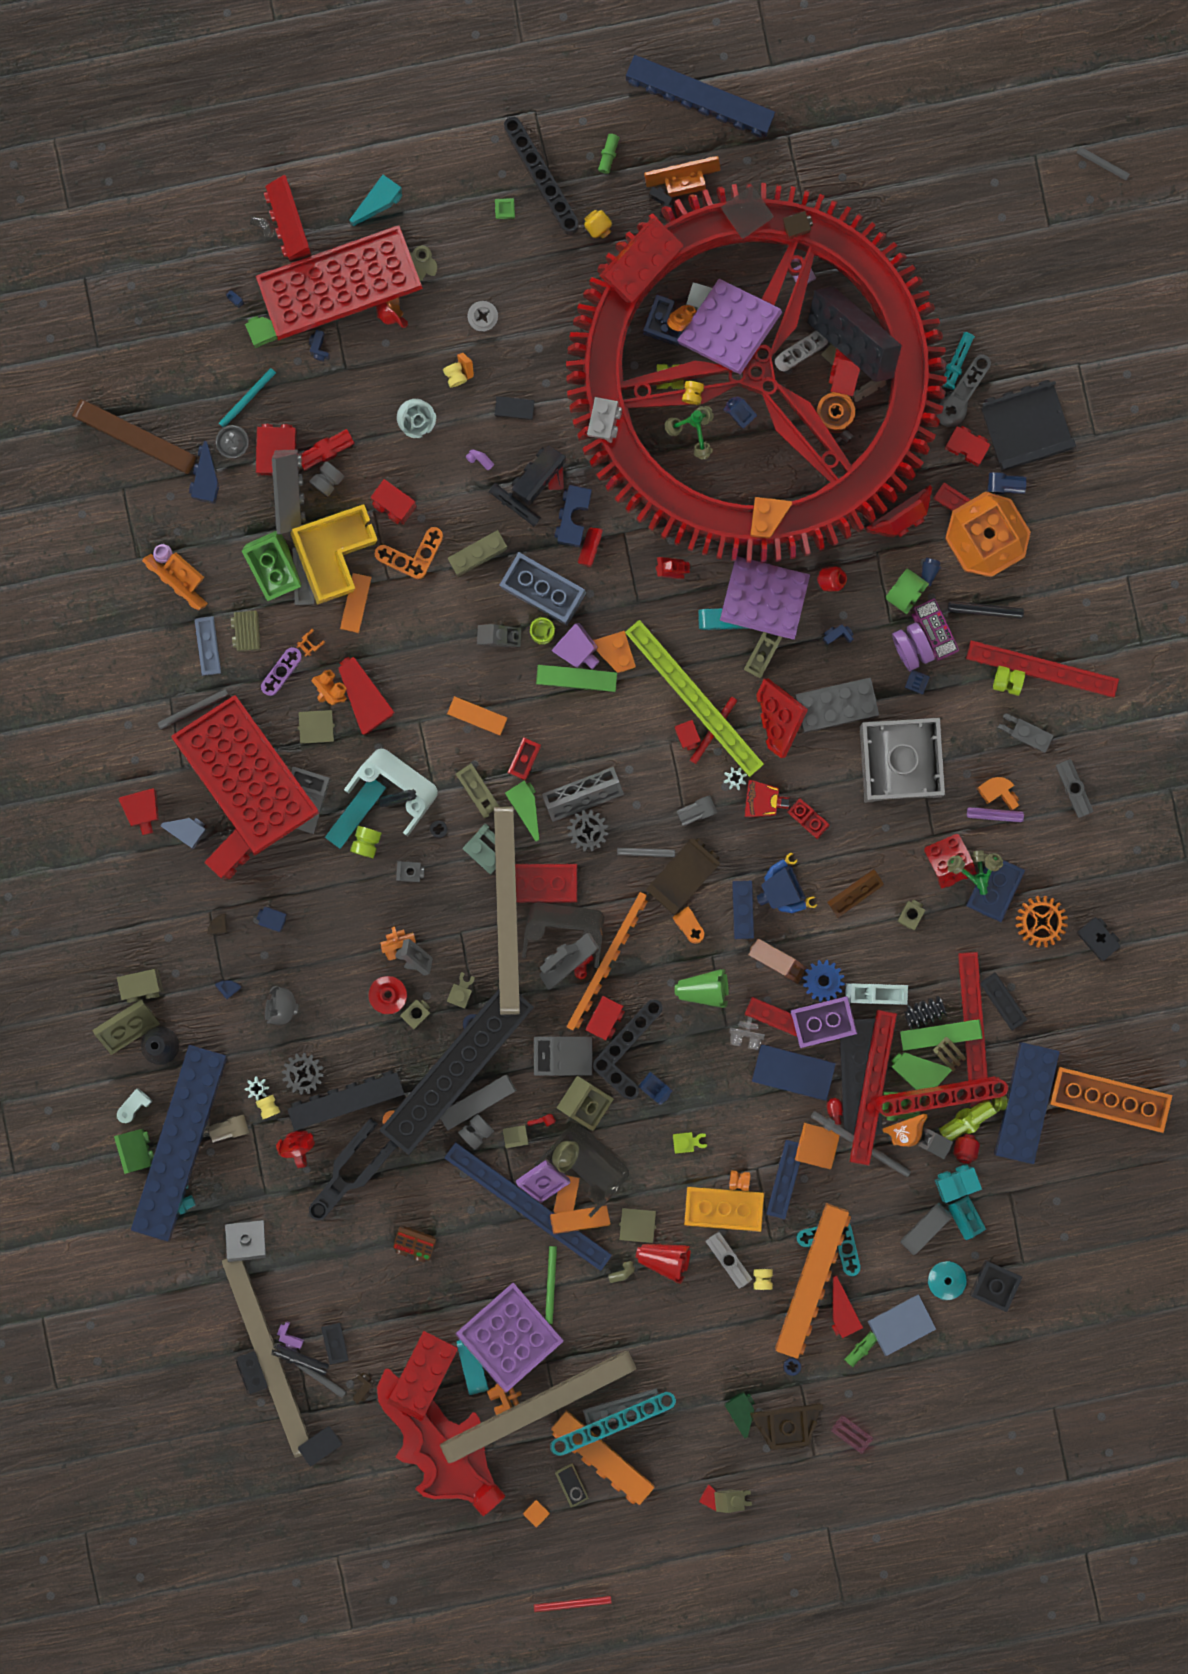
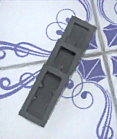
M506 1074L451 1106L441 1117V1120L446 1129L450 1130L517 1090Z

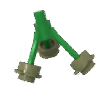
M709 406L698 407L685 420L680 421L678 418H669L665 422V430L671 436L679 435L683 425L686 423L696 427L699 443L695 445L694 455L699 459H707L713 452L710 444L703 442L701 424H709L714 418L712 409Z
M975 851L971 858L974 865H978L979 874L974 877L964 869L965 862L962 857H951L947 862L948 871L954 874L962 872L977 885L981 895L988 893V881L992 871H998L1003 866V859L1000 855L995 853L988 855L984 851ZM982 864H985L988 869L986 874L983 873Z

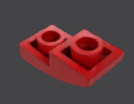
M800 798L787 812L816 839L830 826L828 822Z

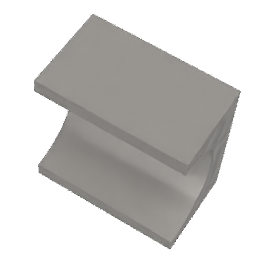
M940 718L865 722L859 726L864 802L901 798H941L945 795Z

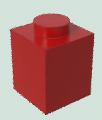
M693 720L674 727L682 749L687 748L689 751L698 747V743L701 740Z

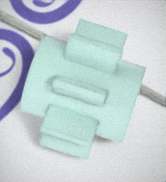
M731 767L730 774L724 773L728 777L724 783L729 782L730 790L733 786L740 790V784L746 785L743 778L747 774L742 775L740 773L741 768L738 771H734V768ZM732 774L740 776L737 784L730 780L733 776Z
M255 1077V1082L247 1081L250 1086L245 1088V1090L251 1093L248 1098L254 1095L258 1101L259 1095L267 1096L264 1091L269 1089V1087L264 1086L265 1079L260 1082L258 1077ZM256 1083H258V1086L262 1087V1090H260L258 1094H256V1091L252 1090V1087H255Z

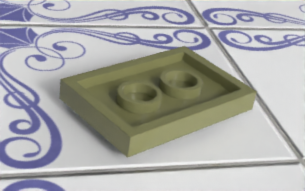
M141 999L92 1031L112 1055L160 1023Z

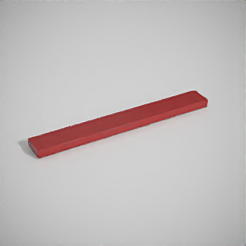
M972 640L970 641L966 660L997 668L998 666L1007 667L1012 672L1014 670L1023 671L1027 676L1115 698L1119 679Z
M978 952L958 953L963 1022L980 1019L983 1036L982 1039L965 1041L968 1081L988 1077L981 987L979 984ZM982 1086L976 1088V1094L981 1092ZM984 1100L970 1102V1107H974Z
M881 1010L876 1012L849 1161L852 1163L870 1166L879 1116L875 1102L883 1094L897 1017L896 1013Z

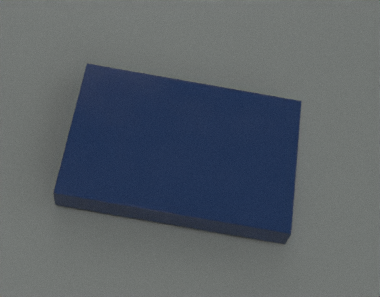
M1003 860V866L998 871H992L989 877L988 893L981 895L980 890L975 885L966 907L998 922H1002L1025 870ZM984 866L983 873L986 874L988 869Z

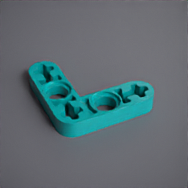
M849 1224L845 1234L846 1237L850 1236L851 1240H843L842 1245L850 1243L853 1250L851 1253L845 1254L842 1252V1245H838L843 1271L849 1276H855L860 1271V1262L852 1228ZM818 1226L799 1231L797 1242L803 1247L811 1246L814 1238L808 1239L806 1244L804 1241H800V1238L803 1237V1233H806L807 1236L813 1235L811 1231L817 1230ZM855 1255V1259L851 1258L853 1265H857V1268L851 1273L850 1270H846V1267L849 1266L848 1259L844 1261L843 1257Z

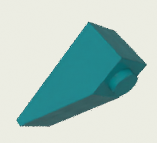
M382 175L350 218V224L355 226L390 208L394 203L397 204L403 196L401 194L402 188L385 175Z

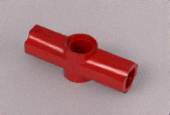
M345 429L331 438L322 439L313 448L299 454L302 455L304 471L321 462L324 463L338 455L337 453L354 445L355 443L348 430Z

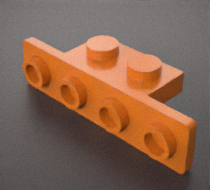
M708 157L698 161L645 172L646 187L665 184L668 196L670 197L706 190L703 175L720 171L719 157Z
M176 552L172 554L165 565L157 562L152 554L143 558L142 561L146 564V567L160 576L164 583L169 584L177 595L185 598L192 608L201 610L207 606L208 603L194 591L204 579V576Z

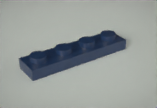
M785 1140L766 1215L781 1219L786 1218L800 1162L795 1160L799 1145L797 1142Z

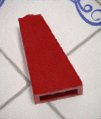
M347 657L340 662L341 666L338 669L344 686L347 688L346 691L362 734L366 736L395 713L354 657L351 659Z

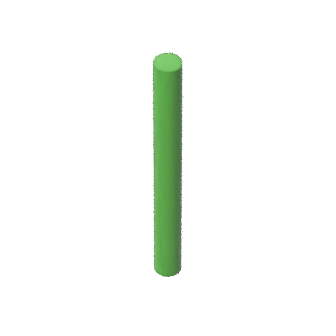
M549 1246L545 1320L548 1324H553L557 1246Z

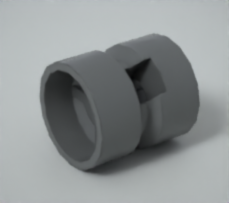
M325 461L319 469L320 474H315L309 483L323 495L329 497L334 490L333 485H338L345 476Z
M476 1114L470 1120V1125H465L458 1133L476 1150L483 1143L482 1139H487L494 1130L479 1114Z

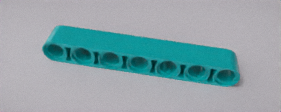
M670 1392L661 1393L554 1439L550 1444V1450L556 1456L565 1455L674 1407L676 1403L675 1396ZM663 1396H668L671 1400L668 1407L664 1406L661 1402ZM646 1403H650L653 1406L651 1414L644 1412L643 1408ZM628 1411L635 1413L636 1417L633 1422H629L626 1419ZM611 1418L618 1422V1426L614 1430L608 1426V1421ZM593 1426H597L600 1429L598 1437H593L590 1433V1429ZM575 1434H580L582 1437V1442L579 1445L574 1444L572 1440ZM558 1441L564 1444V1450L561 1453L557 1452L554 1447Z

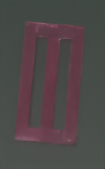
M843 1415L831 1429L834 1434L861 1454H863L864 1450L873 1440L870 1435ZM842 1421L867 1438L866 1442L841 1424ZM838 1427L841 1428L843 1431H845L847 1434H849L863 1446L860 1448L836 1429Z

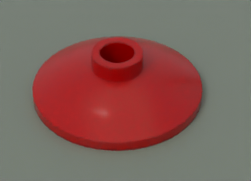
M380 977L372 983L369 989L370 1004L376 1011L382 1014L396 1013L406 1003L407 990L405 985L396 977ZM390 991L392 996L386 997L385 992Z

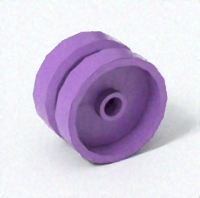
M917 622L907 626L908 636L903 630L892 633L896 650L909 671L919 667V659L924 664L934 660L929 642Z

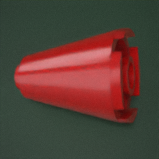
M643 1244L637 1248L636 1258L638 1263L681 1284L685 1276H681L682 1272L688 1269L691 1250L689 1249L691 1247L687 1245Z

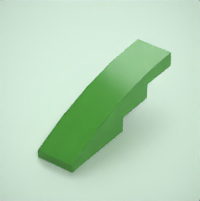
M538 665L536 684L615 692L617 673Z
M980 1019L900 1032L903 1051L937 1046L945 1037L950 1039L952 1043L983 1038Z

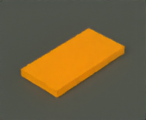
M687 1187L684 1225L761 1232L764 1193Z

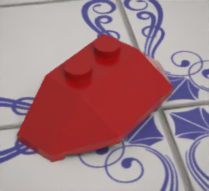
M931 485L867 526L865 529L867 533L892 538L898 535L901 538L909 532V527L912 525L917 527L925 522L924 518L928 512L932 492Z

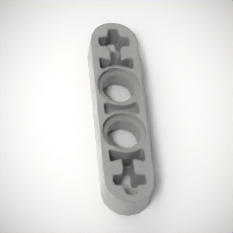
M815 331L780 353L775 358V365L779 370L787 371L821 350L828 343V340ZM804 344L809 346L810 351L804 347ZM793 351L799 355V358L794 356Z

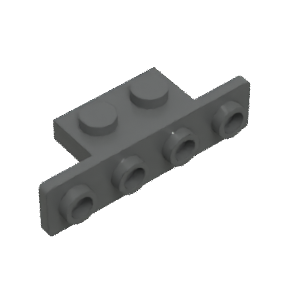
M586 933L574 944L561 945L556 949V954H552L544 960L545 963L540 967L542 972L539 976L548 990L555 987L599 949L591 934Z

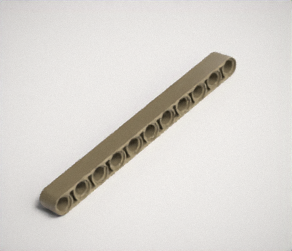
M513 806L494 807L500 1015L520 1014Z
M226 1258L222 1260V1264L293 1455L295 1458L300 1457L302 1454L298 1450V1446L310 1439L281 1359L271 1355L272 1349L275 1351L277 1349L273 1348L275 1343L244 1260L228 1262Z
M628 1350L621 1352L440 1444L442 1452L448 1463L457 1461L637 1369Z

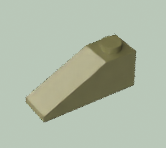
M763 632L744 670L761 678L782 636Z

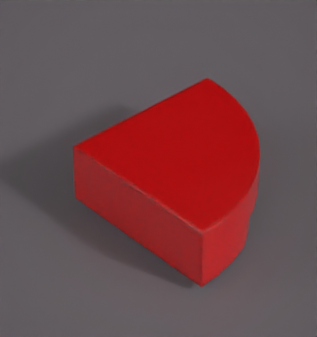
M708 1484L699 1502L716 1511L714 1494L716 1491Z

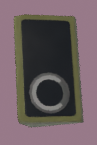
M573 1463L555 1471L571 1508L589 1499Z

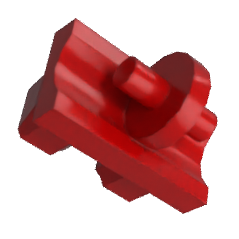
M657 557V577L684 579V574L690 573V563L684 562L683 559Z

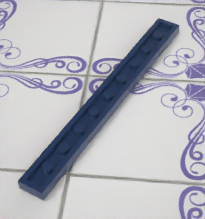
M456 1142L445 1156L447 1161L600 1271L612 1256V1254L580 1231L553 1234L550 1215L555 1213Z

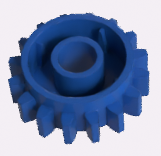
M818 960V966L812 963L810 964L812 969L805 970L808 975L802 978L807 980L803 987H808L806 994L812 993V999H815L817 996L819 997V1002H822L823 997L826 998V1001H830V996L837 998L836 991L842 992L839 986L845 985V983L840 982L844 975H839L841 968H834L836 963H832L830 966L828 965V960H825L824 964ZM822 975L829 979V983L825 987L818 983V979Z

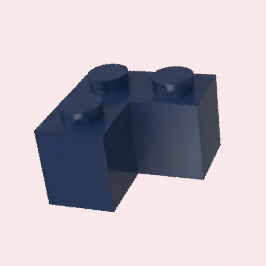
M656 295L643 334L679 347L680 344L677 340L683 331H675L667 324L675 301Z

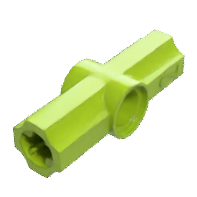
M989 1099L971 1109L964 1108L956 1114V1118L939 1128V1131L944 1138L953 1141L964 1133L970 1134L975 1132L979 1128L980 1123L997 1112Z

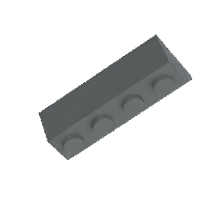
M275 450L272 457L277 534L290 532L292 529L306 523L305 511H302L301 504L305 503L304 493H301L300 486L303 485V474H299V467H302V455H298V450Z

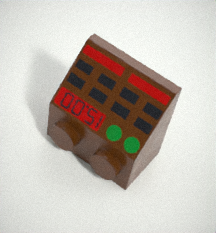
M401 1225L398 1229L393 1248L397 1249L396 1253L407 1256L408 1253L414 1255L415 1260L425 1263V1260L429 1261L437 1237Z

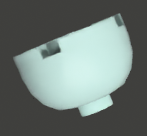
M421 399L405 401L397 413L398 426L411 438L423 437L422 435L426 432L432 431L436 422V414L433 408Z

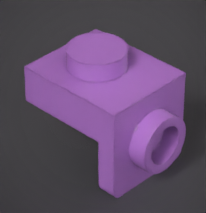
M285 1322V1325L281 1324L277 1333L280 1336L279 1341L286 1343L285 1347L289 1349H301L304 1340L287 1334L290 1322Z

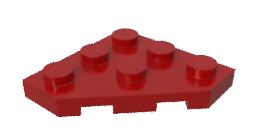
M767 678L763 680L756 694L757 701L760 702L762 708L760 715L763 729H766L767 748L778 757L785 758L808 709Z

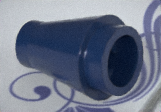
M926 557L922 565L921 578L928 582V586L931 587L934 578L941 568V561Z

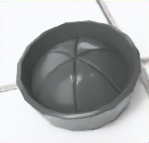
M226 426L216 436L217 450L227 458L240 457L246 452L249 445L247 433L239 426Z

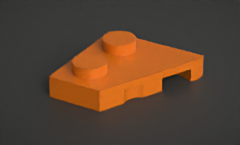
M755 497L751 536L770 539L792 506V501Z

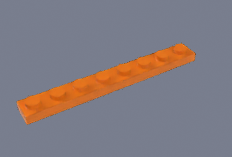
M640 892L571 1017L567 1028L574 1030V1028L579 1029L584 1019L581 1016L584 1011H589L593 1003L590 1001L592 995L598 994L602 987L599 984L602 977L607 978L611 970L608 967L611 960L616 961L621 952L617 949L621 943L625 945L630 935L627 933L629 927L634 928L639 919L636 916L639 909L643 911L648 902L645 899L647 895Z

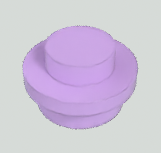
M164 544L156 546L153 553L154 559L159 563L167 562L172 556L171 548Z

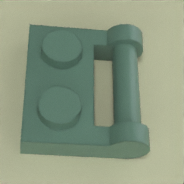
M485 823L462 849L491 875L496 870L495 852L480 838L485 835L495 844V834Z

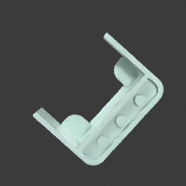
M377 749L359 768L344 790L350 793L360 778L366 782H372L380 773L404 791L414 789L416 791V799L406 802L407 812L414 817L403 832L408 837L436 799L438 790L433 783L389 751Z

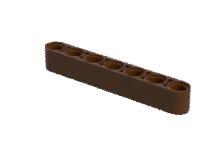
M79 400L72 414V417L188 475L197 459L195 455L85 400Z

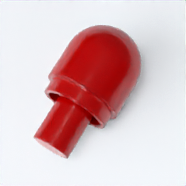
M832 1098L827 1102V1111L829 1117H832L835 1121V1124L840 1125V1116L843 1115L842 1103L839 1099Z

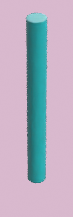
M270 368L219 424L223 428L226 427L276 372Z

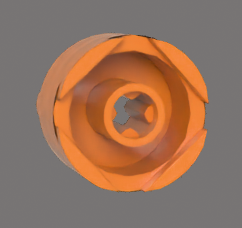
M832 392L822 397L816 412L830 433H841L852 424L855 416V406L848 395ZM838 409L839 414L833 416L832 411Z

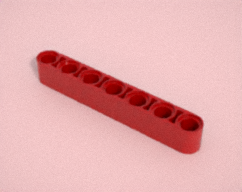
M993 1076L883 1095L877 1098L875 1107L882 1115L889 1117L999 1098L1007 1094L1008 1085L999 1077ZM1000 1083V1088L994 1091V1086ZM982 1086L981 1092L976 1094V1088ZM963 1089V1095L957 1097V1092ZM945 1092L944 1099L938 1100L939 1094ZM926 1096V1101L920 1104V1098ZM904 1099H908L907 1105L901 1107V1102ZM889 1102V1107L886 1110H882L883 1104Z

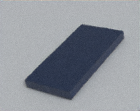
M761 1044L752 1082L826 1101L836 1063Z

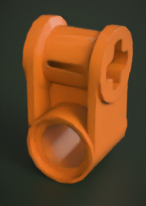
M686 907L672 917L691 943L698 944L703 940L704 931L689 907ZM693 930L701 932L699 939L691 938Z

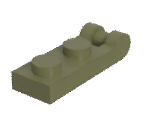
M472 763L456 773V776L484 819L489 817V814L494 811V807H499ZM488 799L491 804L484 808L482 802Z

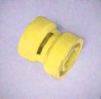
M460 362L451 364L443 369L445 376L449 378L448 384L450 388L459 386L467 381L465 374L461 371L462 366Z
M274 1095L256 1101L257 1107L262 1111V1119L280 1113L279 1107L274 1103Z
M754 1269V1289H773V1283L771 1282L773 1270Z

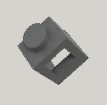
M397 861L396 881L420 882V878L424 879L425 867H421V863ZM409 868L414 869L413 875L407 874Z

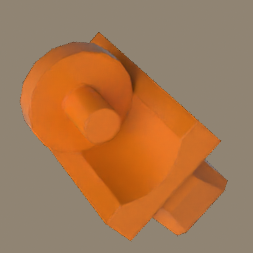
M332 670L324 671L321 675L313 677L311 681L320 693L317 697L319 702L327 701L328 704L334 705L338 702H345L347 697L344 693L347 688L340 682H333L335 674Z
M395 926L391 927L392 933L386 935L387 940L380 942L382 952L386 954L388 960L396 959V949L402 948L403 940L411 939L416 943L413 932L405 935L404 929L397 931Z
M498 1383L489 1389L487 1393L491 1401L499 1397L502 1401L501 1405L494 1407L496 1415L513 1407L511 1399L514 1406L518 1405L517 1397L522 1395L521 1391L515 1392L512 1387L508 1391L510 1394L508 1395Z

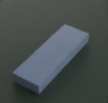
M214 616L194 619L202 676L221 674Z

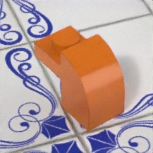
M995 777L976 788L987 804L1001 796L1011 811L1019 806L1017 803L1019 799L1013 791L1010 793L1008 790L1014 784L1006 778Z

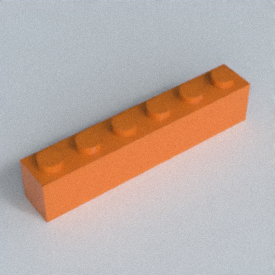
M566 1410L551 1427V1430H553L552 1435L555 1438H559L585 1425ZM590 1430V1433L593 1437H598ZM580 1434L573 1436L574 1444H581L582 1437ZM601 1439L572 1451L574 1454L578 1452L582 1455L581 1460L589 1467L591 1465L598 1469L596 1473L603 1479L607 1477L611 1480L612 1483L610 1485L618 1492L621 1490L627 1494L625 1498L633 1505L635 1503L640 1505L655 1488L648 1479Z

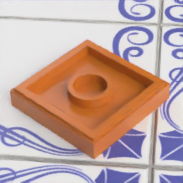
M804 1123L795 1160L831 1169L840 1135L832 1130L828 1131L823 1127Z

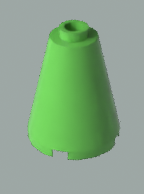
M725 969L679 980L678 984L675 985V995L684 1001L720 1008L727 1007L728 1001H724V999L729 994L727 974H724Z

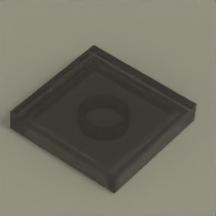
M753 185L720 207L742 239L774 217Z

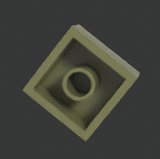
M158 969L117 977L121 1000H127V1003L138 1002L141 1000L140 997L146 996V999L160 997L159 993L164 992Z

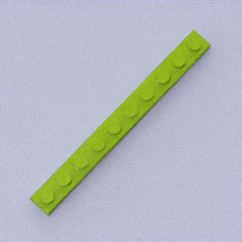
M639 620L625 632L745 773L751 777L764 765L763 762L645 625Z

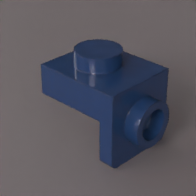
M316 330L315 334H312L310 337V353L314 355L313 358L316 360H329L330 354L320 351L325 334L323 331Z
M840 625L836 629L832 627L824 633L826 637L823 638V641L828 646L842 634L851 643L854 640L852 638L854 634L848 626Z
M651 1072L638 1086L659 1105L668 1100L672 1092L667 1085Z

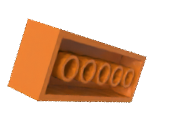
M1057 1067L1048 1104L1164 1133L1173 1095Z

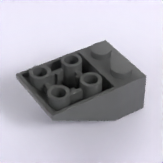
M292 767L291 773L319 811L318 815L296 829L314 834L331 779Z
M534 1037V1075H592V1037Z

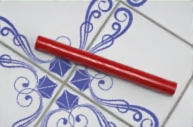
M733 697L729 699L720 713L725 719L738 701ZM708 731L691 757L690 761L697 764L714 738L710 731Z
M611 1596L534 1604V1612L611 1604Z

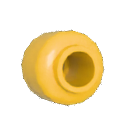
M594 210L584 218V227L593 238L601 237L603 239L611 233L612 222L604 211Z

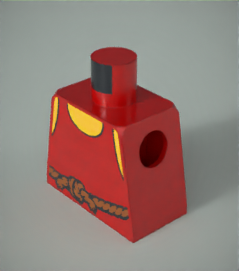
M749 780L744 817L776 816L777 808L788 809L789 798L779 797V788Z

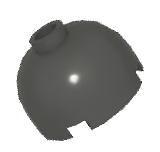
M273 986L269 994H272V997L266 1001L265 1020H268L266 1023L272 1025L286 1024L292 1019L293 1015L297 1014L298 1004L291 991L283 987Z

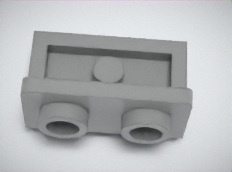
M595 397L587 432L589 437L606 439L612 443L613 438H616L618 432L616 421L621 418L622 408H620L618 401Z

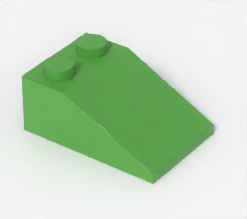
M277 531L247 543L242 549V553L267 601L302 586L290 550L282 534H277Z
M144 1128L114 1136L124 1174L151 1166L154 1152L149 1150L148 1143H150V1137L147 1131L144 1132Z

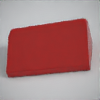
M588 529L578 564L589 568L592 567L603 534L602 529Z

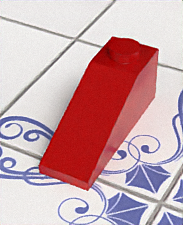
M834 1275L832 1276V1320L834 1324L831 1326L836 1336L840 1334L844 1338L863 1327L838 1277Z

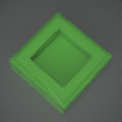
M514 198L495 199L496 219H515Z

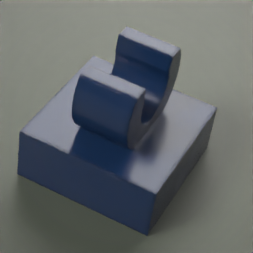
M912 670L905 689L923 695L930 677Z

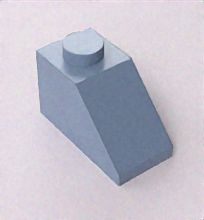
M187 818L161 824L162 828L193 849L207 831L203 828L205 824L197 818L194 821Z

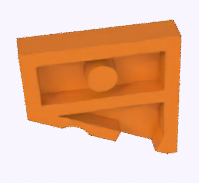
M625 631L593 640L598 647L596 651L617 673L636 668Z

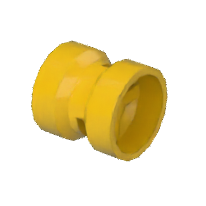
M686 381L684 387L686 392L683 394L682 401L688 404L700 405L702 399L700 394L703 392L704 385L699 382Z

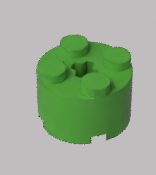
M907 568L885 599L907 615L913 607L911 603L916 604L921 597L920 591L923 593L929 583Z

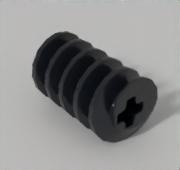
M936 996V1002L930 998L928 999V1005L925 1001H921V1007L914 1003V1009L908 1005L906 1012L904 1011L910 1030H913V1023L919 1028L920 1021L927 1025L928 1019L933 1023L935 1022V1016L939 1020H942V1014H945L947 1017L943 1002L939 996Z

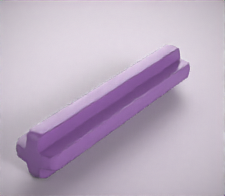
M971 807L967 809L968 818L1022 822L1024 819V813L1021 811Z

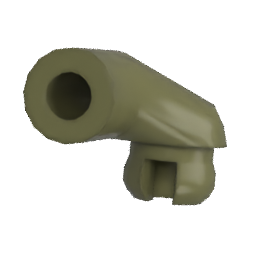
M624 1262V1270L609 1274L610 1283L627 1279L635 1271L633 1262Z

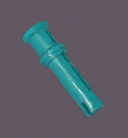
M963 332L951 363L946 365L944 376L947 377V382L942 385L943 387L951 390L955 389L954 384L958 375L962 373L961 366L975 337L974 335ZM965 345V347H964V349H963V352H962V354H961V356H960V358H959L960 352H961L963 346Z

